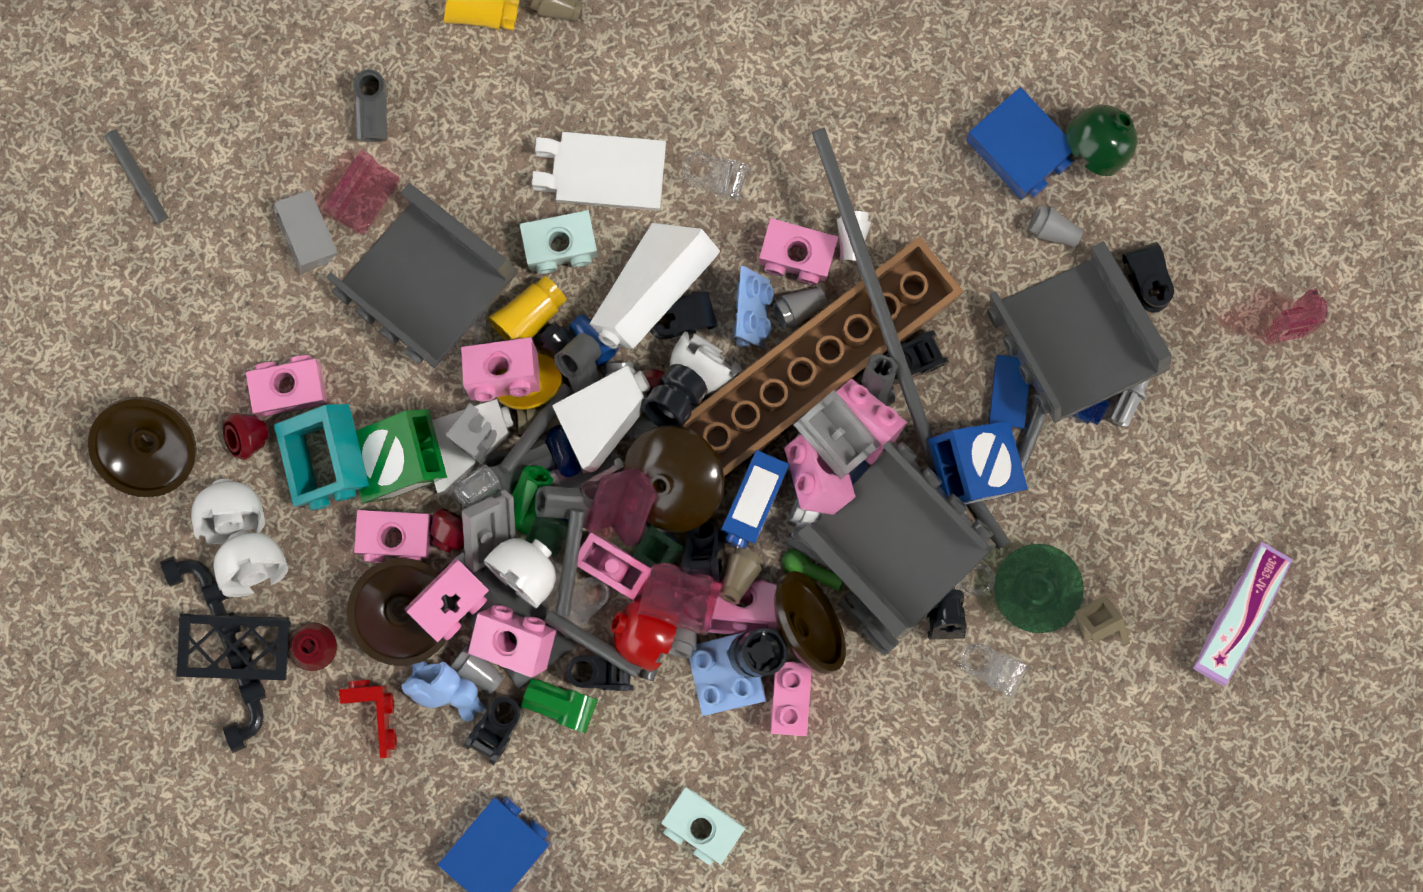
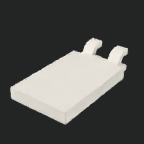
M562 132L561 142L549 138L536 137V157L554 158L553 175L533 171V191L557 192L556 203L660 211L666 141Z

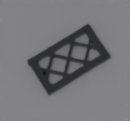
M180 613L178 619L179 638L176 677L287 681L290 617ZM191 624H210L213 627L198 642L190 636ZM223 625L247 626L249 630L233 644L219 628ZM259 626L278 627V638L269 645L256 629ZM217 632L230 648L213 661L200 645ZM253 633L265 645L266 649L250 663L238 650L237 646ZM276 645H277V653H276L275 650L273 649ZM198 649L211 665L207 668L189 667V655ZM233 650L247 664L244 669L220 668L217 665ZM270 651L276 657V670H257L254 665Z

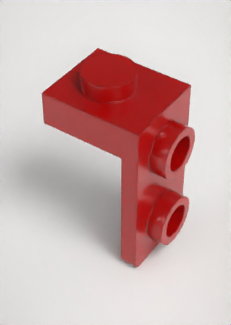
M370 680L348 681V689H339L340 704L376 701L380 759L392 757L391 750H397L396 729H390L389 714H394L395 711L393 692L387 693V686L370 687Z

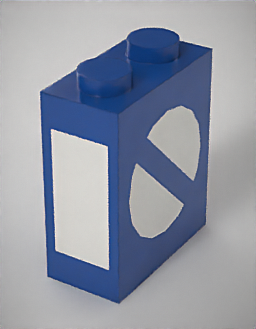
M1010 421L951 430L928 439L936 473L942 481L941 489L948 496L953 493L965 505L1005 497L1028 489Z
M758 450L755 451L721 529V534L726 536V544L734 548L746 549L749 546L754 549L787 473L788 463Z

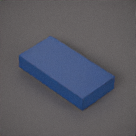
M996 355L988 424L1010 421L1011 428L1024 429L1029 385L1024 382L1019 371L1021 363L1017 357Z

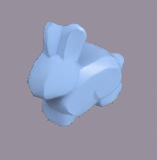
M422 661L411 665L413 673L405 681V684H402L403 692L419 705L436 708L451 704L458 708L461 718L465 721H472L476 713L486 710V706L477 697L478 690L476 685L465 678H460L457 672L445 662L428 665Z

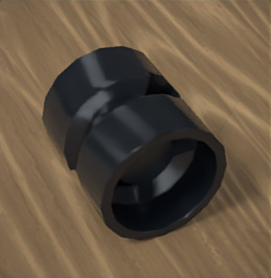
M672 364L660 378L658 386H655L642 402L644 414L658 427L665 425L683 427L690 418L692 410L706 396L708 391L707 385L694 370L681 364Z
M759 628L744 632L732 641L729 648V661L732 668L739 675L746 678L772 675L785 665L788 657L784 638L777 631L770 628Z

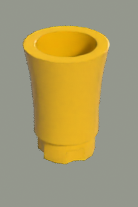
M447 0L444 23L467 24L500 30L501 27L514 31L520 0Z
M544 276L535 284H530L521 294L501 309L489 315L487 319L505 341L533 338L546 322L558 312V308L567 299L555 283L547 276Z

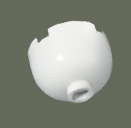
M688 332L683 333L671 354L670 366L672 364L687 366L702 377L708 388L705 397H711L742 371V368L736 361H734L732 366L726 363L724 357L720 354L723 351L696 334L690 340Z
M230 479L214 481L212 485H209L197 495L192 506L191 518L194 535L197 539H199L200 535L205 536L206 543L224 544L236 532L255 528V533H259L265 526L264 513L259 496L249 486ZM242 515H245V522H243Z
M239 531L232 534L216 553L213 563L217 585L222 590L223 595L227 597L249 596L254 593L250 588L251 586L269 578L271 585L276 584L288 572L285 556L280 546L265 534L249 533L248 531Z
M522 538L509 539L495 547L484 560V564L506 586L508 584L517 591L515 594L535 608L548 597L554 587L556 579L555 568L548 559L552 552L537 539L532 544Z

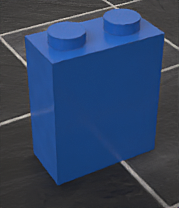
M1021 87L970 130L965 139L1020 200H1023L1028 194L1035 198L1048 186L1045 180L1054 171L1058 176L1061 175L1074 163V160L1071 158L1073 153L1068 145L1066 135Z
M497 796L493 798L439 862L438 866L468 892H511L551 844L546 838L550 833L536 820L533 819L529 824L519 815L522 808L508 796L503 800Z

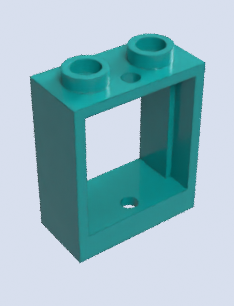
M349 404L323 405L274 424L293 507L309 506L310 511L331 506L329 500L335 499L338 502L355 498V491L369 486ZM324 429L337 482L317 488L305 435Z

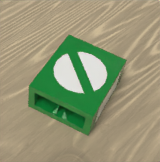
M429 409L405 410L356 430L369 483L368 487L359 490L362 503L389 500L447 478Z

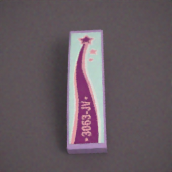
M1261 542L1256 547L1244 574L1238 579L1225 607L1217 616L1195 662L1194 670L1223 687L1227 685L1261 625L1293 559L1264 542Z

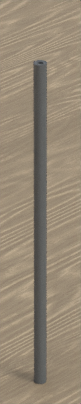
M825 128L815 130L811 133L888 353L899 366L896 375L929 469L937 475L928 439L932 438L933 435Z

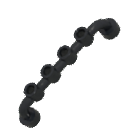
M175 556L160 561L162 571L170 587L183 583L184 574H194L200 582L202 593L211 614L236 616L235 612L227 614L222 601L229 599V597L223 595L217 582L214 581L210 570L203 563L191 559L177 562ZM223 625L219 628L233 644L237 641L235 634L242 631L240 625ZM219 635V637H220L221 640H222V643H223V646H224V648H225V651H226L228 648H230V646H229V645L227 644V642ZM238 645V650L251 663L253 659L248 646L239 647ZM234 650L227 655L231 669H244L247 666ZM236 679L250 717L247 724L242 727L239 726L237 721L223 726L224 735L232 753L247 748L245 741L256 735L262 727L264 713L260 700L267 698L261 680Z

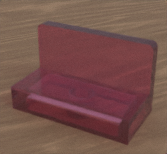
M361 149L323 208L333 218L359 234L364 235L398 184L400 178L378 164L372 155Z
M638 468L603 476L594 497L585 528L588 532L612 527L626 546L638 543L657 493Z

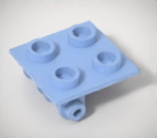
M741 266L740 282L737 283L736 301L738 303L735 306L738 309V313L735 314L737 321L734 324L733 339L737 340L736 346L750 347L751 343L765 349L766 339H769L771 334V323L767 315L768 305L773 301V287L769 279L745 266Z
M742 633L697 644V649L692 651L689 661L702 716L766 701L761 677L746 678L741 676L730 664V645Z

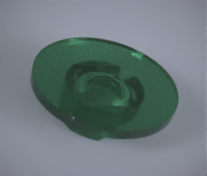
M1046 544L1026 545L1010 553L1000 564L994 579V597L1001 614L1013 626L1030 633H1048L1065 626L1074 618V611L1080 608L1083 599V579L1076 563L1062 550Z

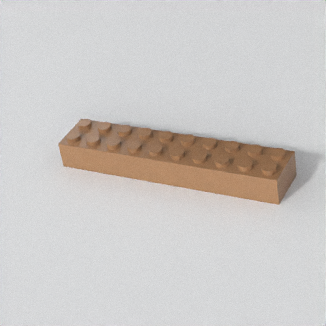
M920 236L875 270L900 343H903L955 303L964 292ZM860 281L692 410L690 418L683 427L696 432L712 446L721 462L724 480L750 461L756 450L763 451L794 427V424L833 390L836 392L851 378L855 380L864 373L870 356L878 353L886 355L888 350L864 281ZM660 479L659 482L666 489L665 481Z

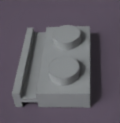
M506 490L501 491V496L496 499L491 496L462 510L466 565L473 572L486 566L484 560L500 543L516 538L514 499Z

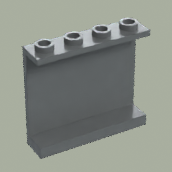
M409 182L400 193L410 205L343 281L331 272L326 278L335 286L332 290L335 296L347 306L351 301L359 307L355 312L370 325L375 320L383 327L379 332L394 345L399 340L407 347L403 352L413 361L420 365L424 360L431 367L435 368L518 272L505 257Z
M1104 241L1091 247V258L1089 261L1009 298L1001 300L996 291L990 293V308L987 309L989 319L995 328L1000 326L1005 335L1003 342L1010 356L1016 355L1021 363L1019 371L1024 382L1027 385L1033 384L1038 393L1035 395V399L1043 414L1049 413L1054 423L1170 370L1172 358L1170 351Z
M887 441L883 445L886 451L852 485L856 497L834 515L824 514L816 523H807L798 534L896 638L905 637L996 544L990 539L993 533L978 519L973 522L964 513L968 509L967 506L956 495L952 493L948 496L939 487L942 484L941 479L929 468L923 470L914 461L917 455L910 447L903 442L898 445L896 442Z

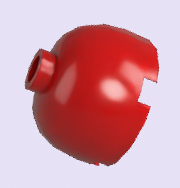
M646 597L634 600L622 612L616 613L611 623V632L614 633V644L620 655L629 663L642 667L641 669L650 672L658 669L662 663L656 662L661 653L668 655L676 635L678 618L677 615L671 613V609H675V606L662 600Z

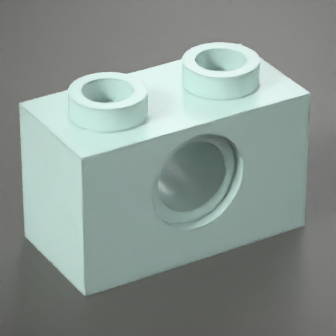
M589 210L520 224L528 267L530 271L537 270V274L555 272L558 270L557 265L571 263L572 267L587 266L592 263V258L598 257ZM558 237H564L570 241L568 248L561 252L551 249L552 241Z
M687 786L661 822L662 825L667 827L663 832L666 836L680 845L685 840L696 847L693 854L710 866L714 861L720 865L723 863L745 830L742 824ZM698 818H705L712 825L711 833L705 838H697L691 832V824Z

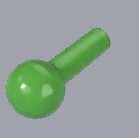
M790 549L782 556L781 566L785 573L801 572L838 591L842 589L844 582L835 573L810 562L808 556L796 549Z

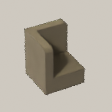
M1106 595L1074 611L1085 641L1092 640L1093 643H1096L1114 633L1123 646L1130 644L1124 619Z

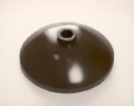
M128 397L113 402L99 413L91 426L88 436L89 456L98 474L115 489L136 497H157L177 489L188 478L196 461V440L189 423L173 407L153 398ZM143 434L151 435L153 441L147 442L143 438Z
M676 425L656 427L638 437L629 448L625 457L623 483L626 495L634 510L650 525L668 532L690 531L707 522L717 511L724 493L723 468L715 450L696 432ZM660 479L665 481L666 490L661 488L659 484Z
M410 558L388 559L377 563L365 571L353 586L347 603L348 626L357 645L371 658L394 666L417 664L437 653L446 643V640L442 637L437 642L407 612L404 616L398 617L394 615L393 608L399 603L407 607L440 573L426 563ZM446 594L443 595L441 600L444 605L440 609L443 611L448 607L454 610V597H449Z
M793 571L782 576L777 583L774 594V609L779 634L784 638L788 649L812 670L823 674H830L839 670L845 661L846 643L841 623L830 600L818 584L807 575Z

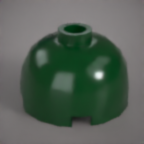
M1100 104L1091 106L1078 114L1066 129L1067 142L1071 152L1076 158L1081 154L1089 162L1084 167L1100 176H1112L1125 167L1132 159L1138 144L1137 132L1131 117L1110 105Z

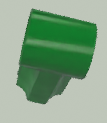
M527 465L522 471L514 493L511 494L514 499L515 530L528 537L533 534L534 530L532 528L537 519H541V517H537L535 511V494L539 486H551L554 480L550 476L549 470L542 466Z
M531 678L521 707L555 719L556 723L586 733L598 699L571 689L566 691L539 679Z

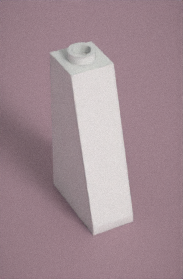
M657 223L651 224L590 322V325L598 332V338L602 343L611 348L619 346L634 349L717 257L720 250L703 229Z

